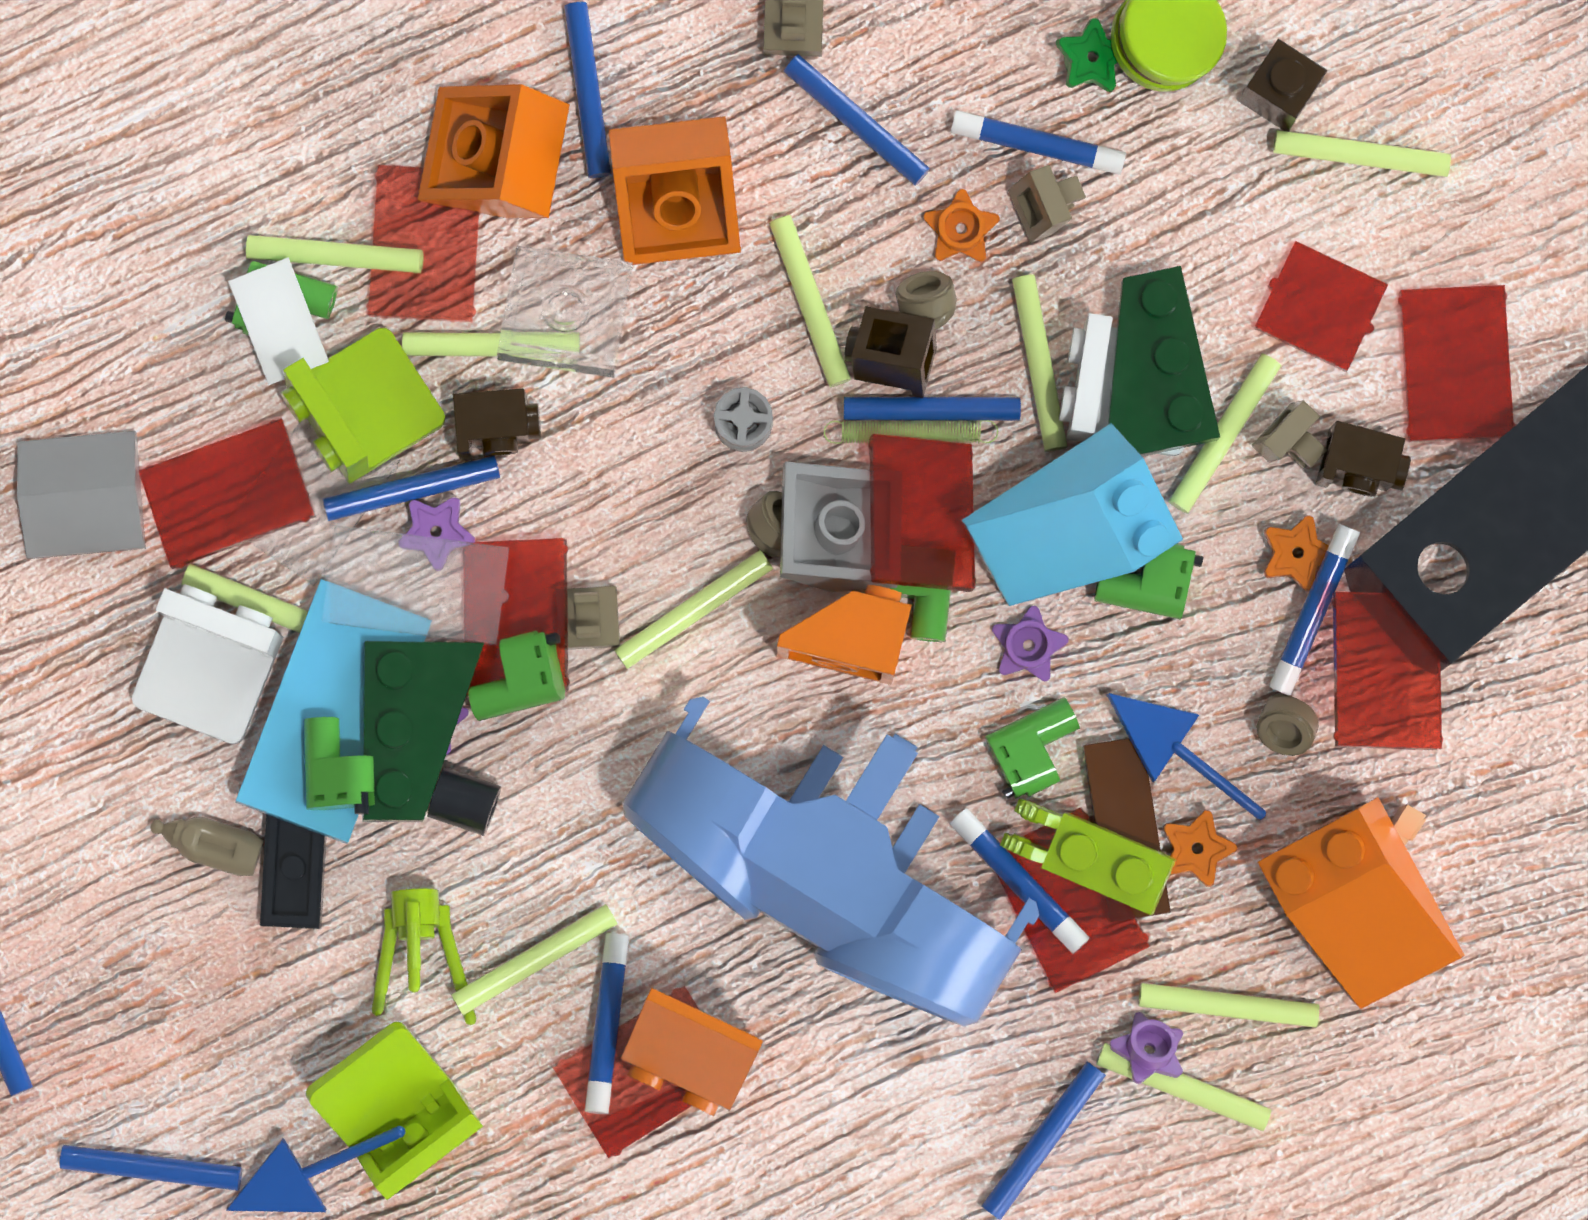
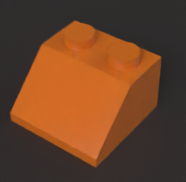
M522 84L439 87L418 200L429 204L503 218H549L570 104Z
M726 116L609 129L612 169L625 266L741 253Z
M867 585L865 593L851 591L781 633L777 643V657L891 685L912 605L900 602L901 592L881 586Z

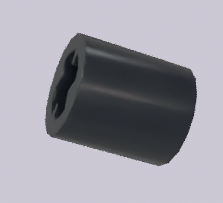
M444 767L434 790L427 817L485 836L493 818L502 787Z

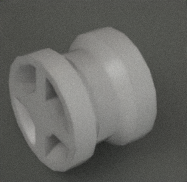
M747 387L735 388L725 393L717 402L714 412L716 434L724 445L735 451H753L762 446L770 437L773 427L772 407L766 397L757 390Z

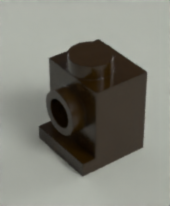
M865 306L860 328L851 326L845 345L844 358L845 361L852 362L854 380L911 390L912 396L924 398L937 350L935 319Z
M524 388L453 394L457 453L461 461L473 460L472 448L482 447L484 456H505L518 453V444H530L531 439H541L539 404H528Z
M1336 421L1329 428L1325 444L1327 451L1322 456L1315 485L1327 488L1336 478L1343 480L1342 489L1363 496L1375 497L1378 489L1387 491L1392 488L1402 491L1411 462L1410 456L1402 454L1406 438Z

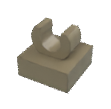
M765 0L763 55L796 56L799 54L800 56L822 57L824 0Z
M1050 165L1028 172L1008 189L1030 243L1050 237L1072 219L1069 210L1075 207L1073 203L1086 198L1077 176L1057 182Z
M1304 400L1290 403L1251 445L1268 462L1281 460L1287 453L1303 469L1307 465L1311 468L1327 451L1313 435L1307 432L1321 416Z
M616 586L557 589L561 650L620 646Z

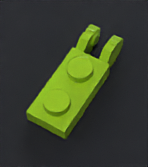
M1019 798L1014 809L1015 812L1020 814L1025 820L1057 829L1049 849L1032 843L1030 839L1016 833H1004L1000 846L1029 860L1041 863V868L1144 913L1154 914L1175 864V858L1068 812L1061 815L1038 804Z

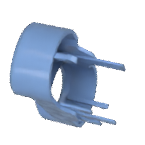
M705 697L690 699L684 708V711L688 712L678 731L676 734L670 731L665 733L622 803L624 817L744 920L755 919L761 912L816 946L814 956L817 965L957 1025L965 1027L977 1023L1022 950L1015 944L1027 923L1035 924L1039 917V911L1036 901L1028 898L1004 936L966 910L905 874L940 816L919 804L893 848L887 826L877 820L918 754L916 749L918 747L897 734H894L893 737L887 734L845 801L837 795L819 798L844 758L823 745L789 801H786L757 781L687 740L710 703Z

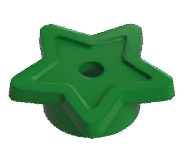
M1090 19L1078 37H1063L1056 40L1057 48L1064 55V63L1068 72L1066 78L1067 87L1073 88L1083 83H1094L1107 92H1112L1115 89L1114 65L1118 62L1112 50L1111 40L1107 39L1099 19ZM1089 52H1094L1097 55L1096 62L1089 61Z

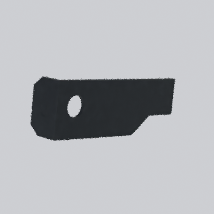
M1588 365L1345 568L1344 573L1350 593L1411 665L1435 676L1456 661L1588 551ZM1434 544H1444L1454 548L1461 554L1467 568L1466 580L1461 589L1451 594H1439L1426 587L1418 573V559L1426 547Z

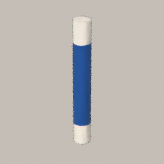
M958 110L955 112L951 133L1118 175L1122 173L1126 152Z
M1338 523L1269 684L1270 688L1291 696L1360 535L1359 531Z
M965 808L951 821L950 825L1024 903H1026L1028 898L1036 901L1039 911L1038 918L1072 954L1090 939L1005 848L1000 846V842L968 808Z
M605 934L585 1112L593 1114H609L629 936L624 934Z

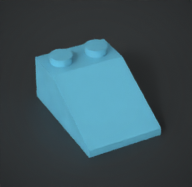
M1112 423L962 520L1003 599L1009 606L1134 572L1183 540L1144 458Z

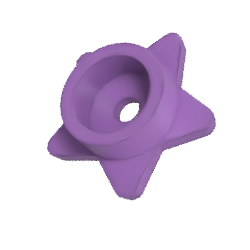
M453 497L435 508L417 500L410 501L409 509L413 526L399 541L398 545L401 550L423 552L433 569L440 572L443 570L451 552L455 549L474 545L475 537L459 524V498ZM434 526H439L442 530L441 535L438 537L431 535L430 531Z
M1031 606L1018 624H996L992 629L1005 648L999 668L1000 674L1008 675L1026 669L1044 682L1050 679V656L1066 645L1069 640L1067 635L1050 630L1044 625L1037 606ZM1024 641H1033L1034 649L1031 651L1025 650L1023 647Z
M1141 1012L1135 1013L1130 1034L1115 1038L1110 1042V1049L1130 1062L1132 1079L1136 1084H1141L1154 1073L1174 1078L1179 1077L1183 1073V1069L1175 1055L1177 1045L1183 1036L1182 1030L1170 1028L1158 1020H1149ZM1147 1045L1153 1047L1154 1053H1147L1144 1047Z

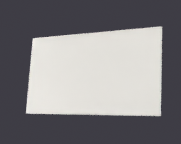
M289 257L228 281L268 385L284 380L283 369L303 357L311 369L329 362Z

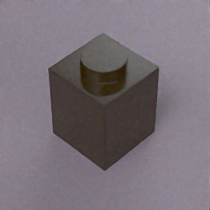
M1278 38L1247 85L1239 102L1283 131L1289 132L1328 70Z

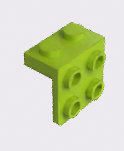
M387 328L376 329L328 358L329 362L311 369L303 357L283 369L287 389L281 392V396L287 407L299 423L305 419L308 420L319 437L312 441L320 458L330 472L339 468L349 484L436 432L445 423L444 411L393 333Z
M393 1022L313 1082L306 1090V1097L312 1107L348 1147L394 1127L402 1126L405 1128L406 1132L402 1138L357 1157L375 1188L386 1200L414 1181L419 1175L483 1127L455 1083L401 1022Z

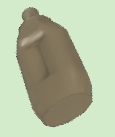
M193 817L188 820L180 818L166 824L157 819L150 826L153 834H162L166 841L171 844V847L177 848L180 854L187 860L237 876H253L264 840L254 832L205 817Z

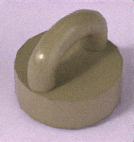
M926 271L911 275L904 279L896 289L895 295L900 313L935 319V330L945 325L952 318L956 310L957 297L953 281L950 276L942 272Z
M769 491L751 507L746 518L747 530L752 541L759 550L770 557H780L782 492Z
M1277 693L1271 695L1264 705L1256 725L1257 735L1261 742L1271 751L1290 756L1303 754L1313 744L1319 728L1318 717L1314 710L1305 702L1286 694Z

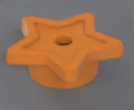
M964 189L958 190L950 206L946 209L926 212L923 217L925 222L938 234L935 258L939 261H943L958 253H963L978 262L984 261L986 259L984 236L1000 221L998 214L980 211L975 207L967 191ZM958 224H964L967 227V231L964 234L956 232Z
M1310 515L1305 516L1291 530L1267 527L1264 530V534L1272 549V557L1264 570V576L1266 578L1284 576L1293 578L1306 592H1309L1315 579L1317 567L1321 565L1329 545L1317 539L1314 518ZM1298 547L1303 550L1301 558L1293 556L1292 551L1294 548Z
M1204 810L1189 826L1171 823L1163 825V831L1172 846L1170 856L1176 859L1170 875L1190 872L1206 887H1212L1214 885L1217 862L1235 853L1238 848L1235 843L1216 834L1212 812ZM1200 843L1203 847L1202 853H1193L1192 845Z

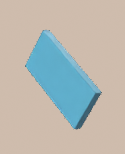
M321 579L235 803L348 844L359 815L355 814L354 808L335 810L306 809L304 719L314 717L339 718L340 757L363 756L364 642H424L432 621Z

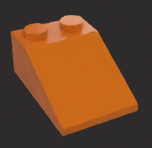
M1378 797L1258 861L1286 916L1360 1009L1465 956Z
M651 988L621 1060L632 1065L627 1076L659 1091L665 1080L686 1090L682 1102L714 1116L719 1106L728 1111L731 1110L761 1048L763 1040Z

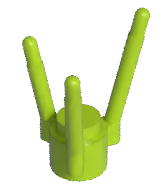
M419 888L392 891L391 908L384 909L385 930L372 1004V1013L375 1016L383 1013L397 933L399 934V940L407 941L408 989L412 993H416L420 989V940L434 939V928L438 929L455 991L457 992L468 985L451 929L450 906L439 905V890ZM473 1009L463 1015L468 1025H473L476 1022V1015Z

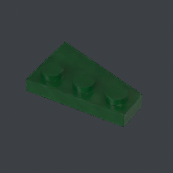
M1181 266L1123 278L1118 311L1108 425L1112 423L1142 457L1219 440L1220 433Z
M364 642L363 756H373L375 805L369 806V814L362 815V822H423L484 643Z

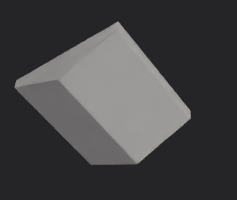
M136 431L17 442V500L27 559L146 549Z
M785 462L782 477L780 577L829 592L866 590L867 585L897 588L899 585L901 473Z

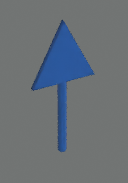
M1111 693L1106 694L1152 782L1156 781L1175 753L1259 820L1265 818L1266 811L1181 744L1199 717L1198 714Z
M402 1126L394 1127L304 1168H301L285 1139L282 1138L227 1207L226 1211L326 1212L327 1209L310 1183L309 1178L402 1138L406 1132L405 1128Z

